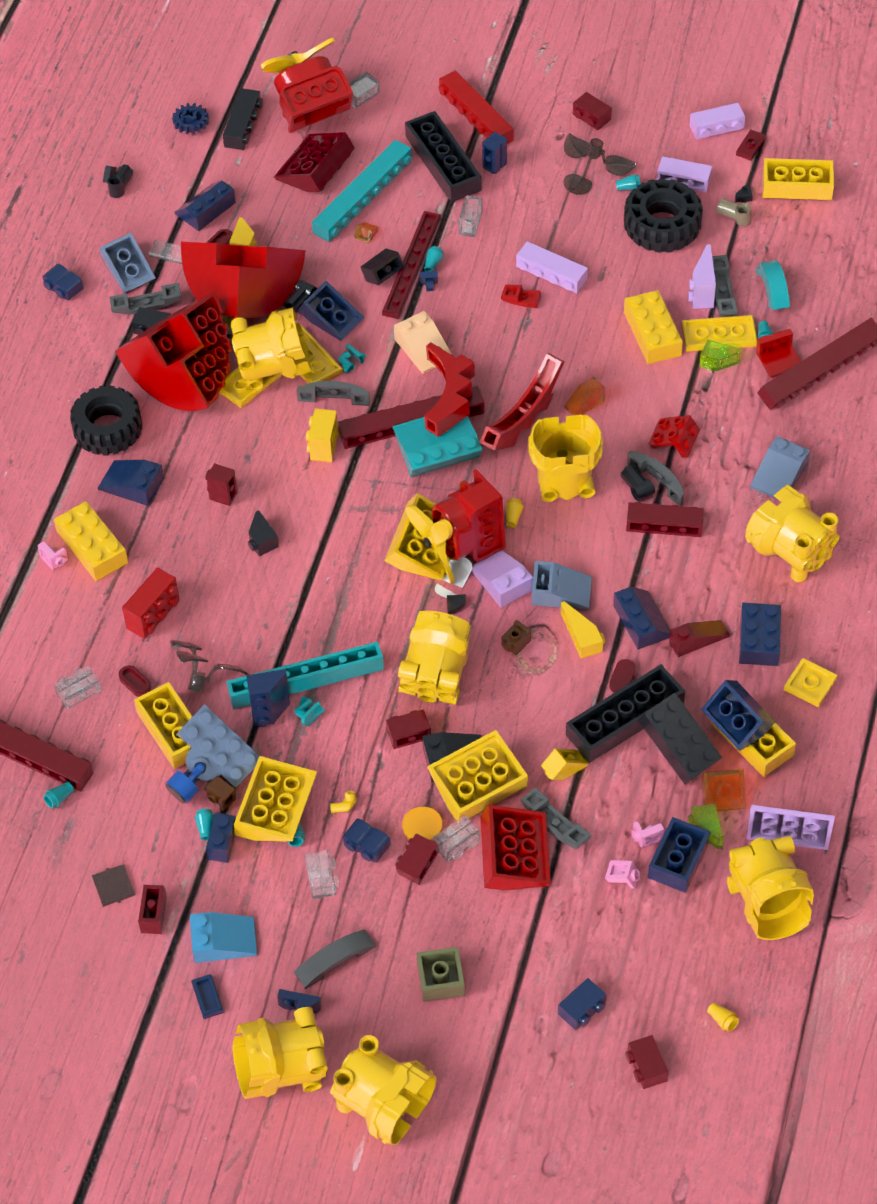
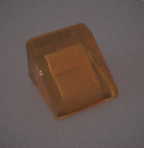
M363 222L356 226L354 238L369 243L379 228Z

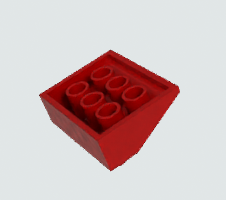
M489 804L480 816L484 888L514 890L550 886L546 812Z

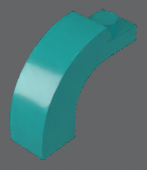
M777 260L759 262V266L755 267L756 274L761 276L764 281L768 307L772 310L790 307L787 283L780 263Z

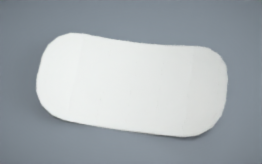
M465 557L458 561L450 560L449 562L455 579L454 585L461 588L464 586L472 570V563ZM445 573L442 580L449 582L448 577ZM436 584L434 588L438 595L447 598V595H456L439 584Z

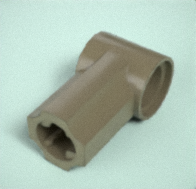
M726 199L719 201L717 213L735 219L736 224L739 226H746L751 222V207L749 204H736Z

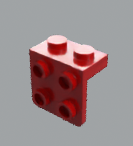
M791 329L757 339L756 354L771 378L779 376L801 362L792 347L793 332Z
M691 415L661 418L648 444L650 447L674 445L682 458L689 457L700 429Z

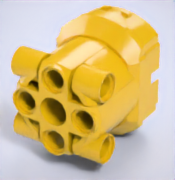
M294 308L278 312L273 311L266 322L249 327L244 318H236L231 321L232 345L241 376L247 381V387L250 391L261 390L264 386L262 379L264 377L281 373L283 376L292 379L295 376L312 372L309 352L299 322L295 323V319L298 318Z
M588 415L566 416V422L559 423V417L543 418L537 420L534 424L528 440V451L532 463L537 467V479L543 501L552 502L558 497L570 500L577 495L581 498H590L595 495L592 469L595 468L602 457L603 439L601 437V429Z
M787 484L773 495L782 503L776 506L768 500L753 513L746 528L745 539L749 544L753 545L758 553L764 556H780L792 565L790 574L792 580L803 582L807 579L808 572L819 570L824 562L832 557L833 549L840 538V535L837 534L838 517L833 513H825L819 517L811 511L809 496L800 493Z
M419 611L415 626L410 633V644L406 659L401 661L398 671L400 693L417 695V698L428 703L437 702L439 698V702L457 705L460 693L458 686L469 653L471 632L469 622L443 612Z
M790 835L772 840L757 838L747 846L729 851L731 860L729 867L732 875L727 877L729 892L732 895L741 894L745 902L744 914L747 922L751 924L759 939L777 940L789 937L807 927L811 920L812 909L808 900L813 905L814 893L808 881L806 871L797 869L790 854L795 853L794 842Z
M311 1007L297 1009L294 1012V1020L271 1023L266 1018H258L257 1021L237 1025L236 1034L242 1033L243 1035L234 1036L232 1051L238 1083L245 1099L260 1096L270 1097L275 1095L281 1087L302 1084L304 1092H313L322 1087L321 1078L326 1077L328 1066L323 1051V1034L321 1029L317 1027Z
M366 1035L361 1038L359 1047L347 1055L341 1069L335 1072L330 1094L336 1099V1107L340 1112L350 1113L355 1111L366 1119L371 1136L376 1139H383L382 1143L395 1146L412 1126L402 1120L401 1117L405 1112L415 1119L419 1117L431 1100L437 1078L432 1070L427 1071L426 1066L417 1060L397 1062L379 1050V1042L375 1036Z

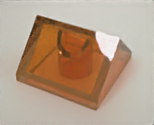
M743 768L703 772L701 789L706 812L746 808Z

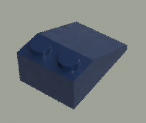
M327 281L305 300L298 309L310 323L340 341L364 319V316Z
M114 460L99 484L98 490L148 506L164 479L162 465L148 460Z

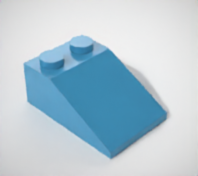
M215 912L190 914L192 952L195 963L257 956L254 917Z

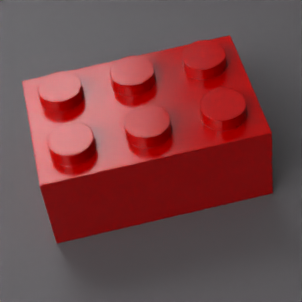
M158 567L122 606L126 629L144 639L154 632L158 623L161 620L163 621L172 607H175L179 602L176 577Z

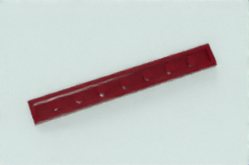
M428 211L423 212L403 260L404 267L397 274L382 310V316L395 319L400 318L441 219V214Z

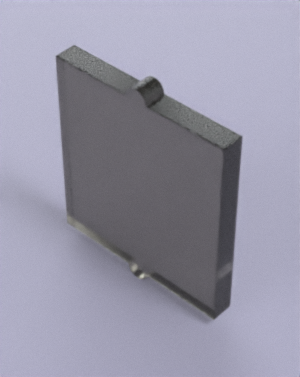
M124 864L111 869L106 868V871L92 875L103 907L115 902L120 903L121 900L135 896Z

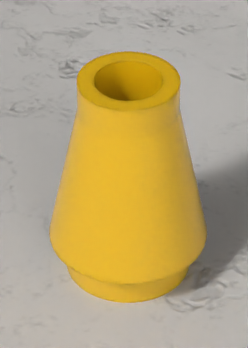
M510 498L505 504L506 526L511 528L517 527L524 508L521 500Z
M715 1002L707 1010L723 1031L731 1032L739 1023L736 1013Z

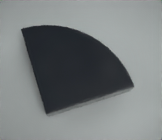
M105 166L103 182L107 183V179L116 173L117 167Z
M750 184L743 186L742 189L736 192L735 203L752 201Z
M466 594L447 595L448 614L456 613L457 610L465 605Z

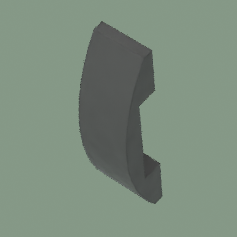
M727 255L712 256L716 281L715 303L719 316L737 315Z
M179 283L161 286L162 291L128 298L127 293L111 296V311L120 314H136L139 307L152 310L164 308L181 299Z
M318 381L297 387V399L300 402L316 403V397L351 399L352 405L370 406L369 391L354 384L339 381Z
M635 451L628 452V465L635 466L640 474L647 471L668 488L667 497L677 505H683L684 492L682 486L666 466L645 454Z
M532 789L520 799L527 810L546 812L547 831L564 844L578 849L591 838V834L578 823L574 825L550 805L549 799L538 789Z
M365 929L351 933L315 953L294 971V974L306 989L323 979V974L355 955L358 957L375 948L376 944Z

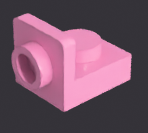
M44 541L38 544L40 557L52 570L64 565L68 561L65 548L56 552L52 546H48Z
M638 821L633 823L631 835L633 840L638 842L641 848L660 842L664 835V828L660 823L650 825L642 830Z
M610 860L605 879L608 882L627 883L631 889H635L637 881L640 879V871L633 861Z

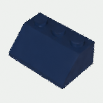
M222 180L212 183L176 210L175 215L200 231L236 203L234 188Z
M631 586L614 592L613 606L637 649L670 638V629L648 591Z
M286 669L246 675L254 727H265L274 724L290 705Z
M725 680L701 709L739 751L763 737L775 723L772 717L742 685L734 680Z

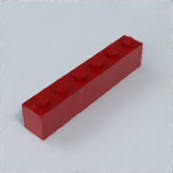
M456 70L439 78L438 89L441 95H444L450 104L454 105L459 113L464 115L469 123L477 128L480 134L489 138L495 132L504 136L507 139V144L514 141V128Z

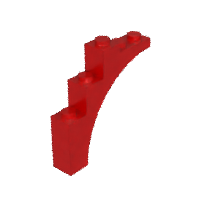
M430 342L426 345L427 360L434 364L442 373L446 384L441 398L424 415L425 429L439 437L470 415L469 401L467 399L473 395L470 379L475 376V365L471 359L466 358L462 354L455 358L452 354L447 353L441 347Z
M550 353L546 354L541 367L526 392L501 419L485 427L480 443L494 451L514 447L520 431L531 428L537 412L548 409L554 395L552 390L565 361Z

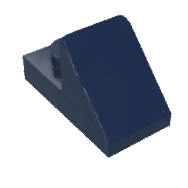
M279 989L277 995L278 1005L286 1010L295 1009L296 1011L302 1007H311L314 1014L321 1010V997Z

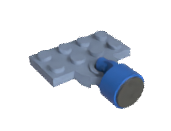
M204 704L177 733L191 747L185 759L187 770L184 774L177 770L165 783V787L176 799L184 804H188L199 792L198 787L195 785L198 780L207 782L213 780L216 776H221L233 788H237L255 768L259 755Z

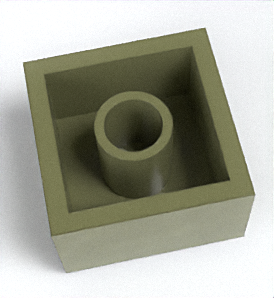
M458 947L416 953L423 1002L465 996V984Z

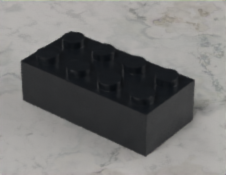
M676 693L667 697L638 719L684 784L690 782L722 758Z

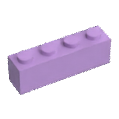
M528 241L516 255V267L569 291L578 293L588 280L587 267Z

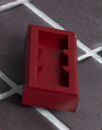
M750 129L737 149L736 155L752 161L763 144L766 135Z

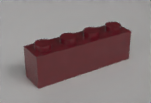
M628 502L626 531L702 537L704 508Z

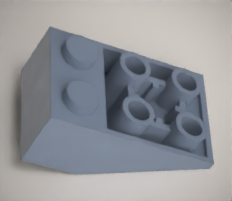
M535 561L531 605L561 608V602L565 601L574 609L589 610L592 577L555 562Z

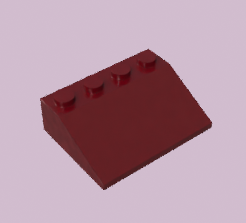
M346 132L308 134L274 178L277 181L306 192H320L328 181L333 178L336 171L342 167L344 161L350 157L355 147Z

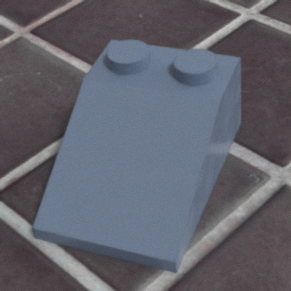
M132 233L100 247L99 254L124 294L156 279Z
M776 436L768 448L750 488L775 498L773 495L787 484L794 487L808 465L810 450Z

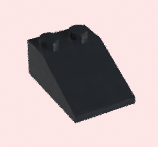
M440 732L422 736L423 752L427 766L481 738V735Z

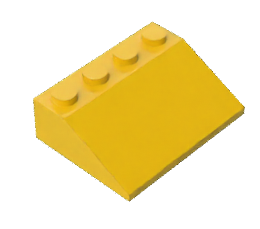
M417 493L408 501L406 508L410 505L416 506L433 522L432 508L436 503ZM405 508L384 561L400 570L441 581L445 570L440 557L432 547L428 549L425 546L424 538L410 522Z
M497 730L427 766L447 808L458 824L484 811L489 804L495 805L526 788L528 782V775Z
M259 756L234 822L235 836L254 841L293 842L317 771Z

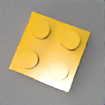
M802 658L784 685V691L819 708L837 680V674Z

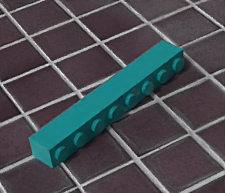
M394 140L312 221L313 234L328 242L337 237L339 232L344 227H347L350 221L355 216H358L360 211L365 206H368L371 200L378 196L381 190L386 185H389L391 180L396 175H399L406 165L411 163V147Z
M377 641L259 673L286 669L290 695L384 670V662ZM243 676L226 681L232 708L237 709L250 705L247 677Z

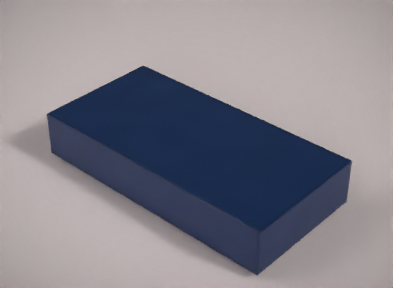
M209 974L191 980L203 1019L224 1013L212 975Z

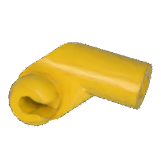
M347 791L342 802L330 803L331 813L350 811L357 802L355 792Z

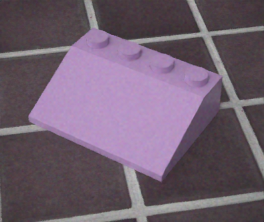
M751 805L746 839L765 838L766 840H772L790 835L794 846L828 850L835 816Z

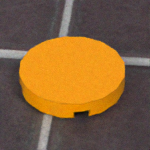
M416 807L405 814L402 821V830L408 840L417 833L430 841H436L442 833V819L440 814L432 808Z

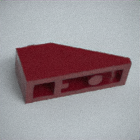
M721 620L692 622L671 629L669 644L677 657L728 638L730 634Z

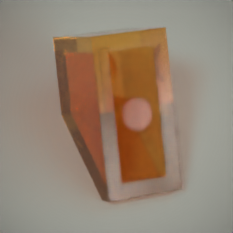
M595 377L590 378L578 386L566 402L565 408L572 415H583L604 402L605 387Z

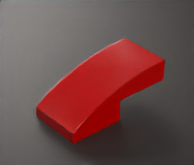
M505 284L501 295V300L530 308H537L541 298L540 290H523L522 285Z

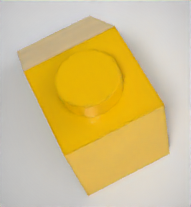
M239 217L229 243L231 245L257 246L254 232L246 221Z
M555 748L541 766L545 770L546 776L551 780H565L587 767L589 763L578 750Z

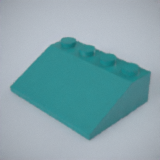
M468 416L439 437L425 429L424 417L393 426L410 478L478 458L482 452L478 436Z

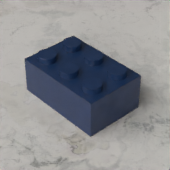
M742 602L739 664L778 666L780 656L781 605Z
M672 817L649 864L648 878L686 893L709 845L710 831Z

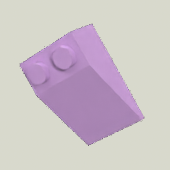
M711 244L706 245L693 271L692 279H689V290L691 291H688V302H692V309L714 308L716 281Z
M502 550L472 565L471 572L500 608L532 591L533 577L521 563Z

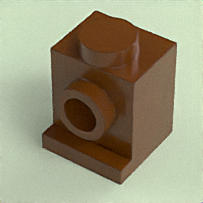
M515 620L514 625L501 637V645L506 651L517 655L531 641V629Z
M218 776L212 781L207 782L204 787L208 799L213 804H218L222 812L236 800L235 788Z

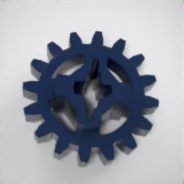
M187 103V106L180 105L181 109H175L176 113H173L172 121L175 129H179L180 133L185 131V134L189 132L195 134V131L200 133L201 128L206 129V125L209 124V115L206 108L202 109V105L197 107L196 103L192 106Z

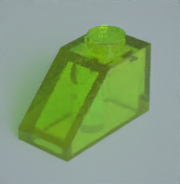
M707 339L700 355V367L719 371L737 365L741 361L742 349Z
M708 804L691 807V813L687 816L688 823L710 831L709 844L717 849H723L724 837L716 805Z

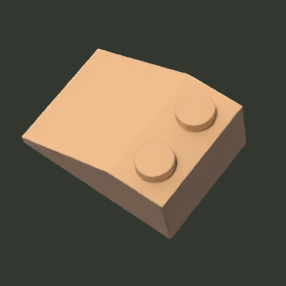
M425 311L394 325L395 341L422 374L436 368L434 364L427 360V344L432 342L451 354L435 323Z

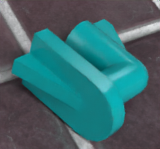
M350 344L345 346L348 351H345L338 357V361L342 364L346 374L355 368V365L348 360L351 356H354L361 364L366 357V354L357 351Z
M304 696L301 698L299 706L294 710L295 715L302 719L301 722L305 726H310L325 712V709L321 707L319 702L313 705L312 700Z

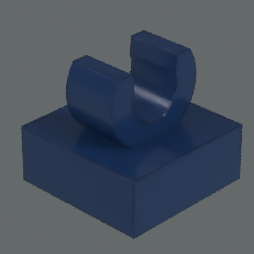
M420 272V285H426V292L433 291V284H438V272Z

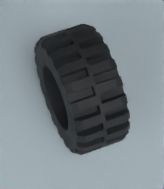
M103 385L96 389L91 388L89 392L82 393L80 398H77L71 407L70 420L74 438L79 446L88 452L92 451L96 455L102 453L103 456H108L110 453L115 455L121 450H127L128 446H132L141 435L142 419L138 401L130 392H125L123 388H115L112 385H109V387ZM115 415L120 417L117 422L110 425L100 426L93 424V421L101 416Z

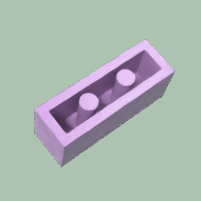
M739 103L691 113L689 126L697 140L744 129L745 115Z
M662 156L657 171V180L660 178H665V180L673 179L679 183L686 184L688 188L707 192L712 175V166Z

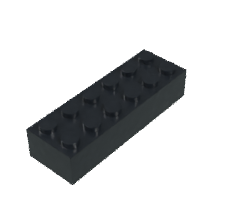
M436 111L405 122V137L450 202L482 191V176Z
M660 664L566 722V736L590 763L643 730L644 728L638 719L673 693H676L684 704L686 691Z

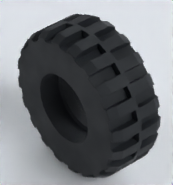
M660 178L659 180H649L647 183L643 182L637 186V189L634 188L626 198L624 228L631 240H634L638 246L641 245L646 250H653L658 253L681 250L685 245L688 246L692 243L693 239L697 238L703 212L701 200L692 188H688L686 184L679 183L673 179L665 180V178ZM666 212L675 217L660 219L652 216V214Z

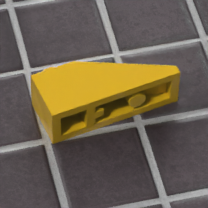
M565 601L561 602L562 618L580 658L603 652V644H605L603 633H599L596 625Z

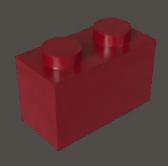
M585 92L573 102V115L589 126L599 130L611 120L612 107Z
M214 463L211 470L209 469L205 476L209 499L230 506L238 493L235 470Z
M424 709L414 710L401 716H393L386 720V730L393 749L422 742V736L431 734V727Z
M416 833L413 838L408 840L406 851L403 856L400 855L395 863L397 873L420 885L440 851L438 845Z
M143 885L138 919L141 933L162 934L167 899L164 885Z
M653 1035L628 1043V1051L625 1052L629 1064H633L635 1069L633 1071L637 1083H641L643 1089L668 1081L669 1072Z

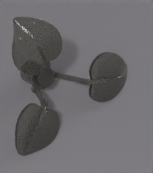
M569 133L564 142V152L569 157L575 159L589 155V159L582 177L577 174H569L564 178L563 184L566 190L573 194L583 195L588 193L592 188V182L585 179L591 160L598 159L601 155L603 163L607 165L606 170L617 176L628 174L636 167L637 163L616 155H610L605 158V150H602V140L593 138L589 144Z
M170 640L171 647L176 645L192 651V654L184 651L176 652L182 663L192 661V673L187 688L189 690L203 693L205 682L209 683L216 670L225 669L241 672L245 676L249 675L237 666L217 663L208 676L205 677V672L198 671V661L208 663V660L196 655V650L202 651V648L190 642Z

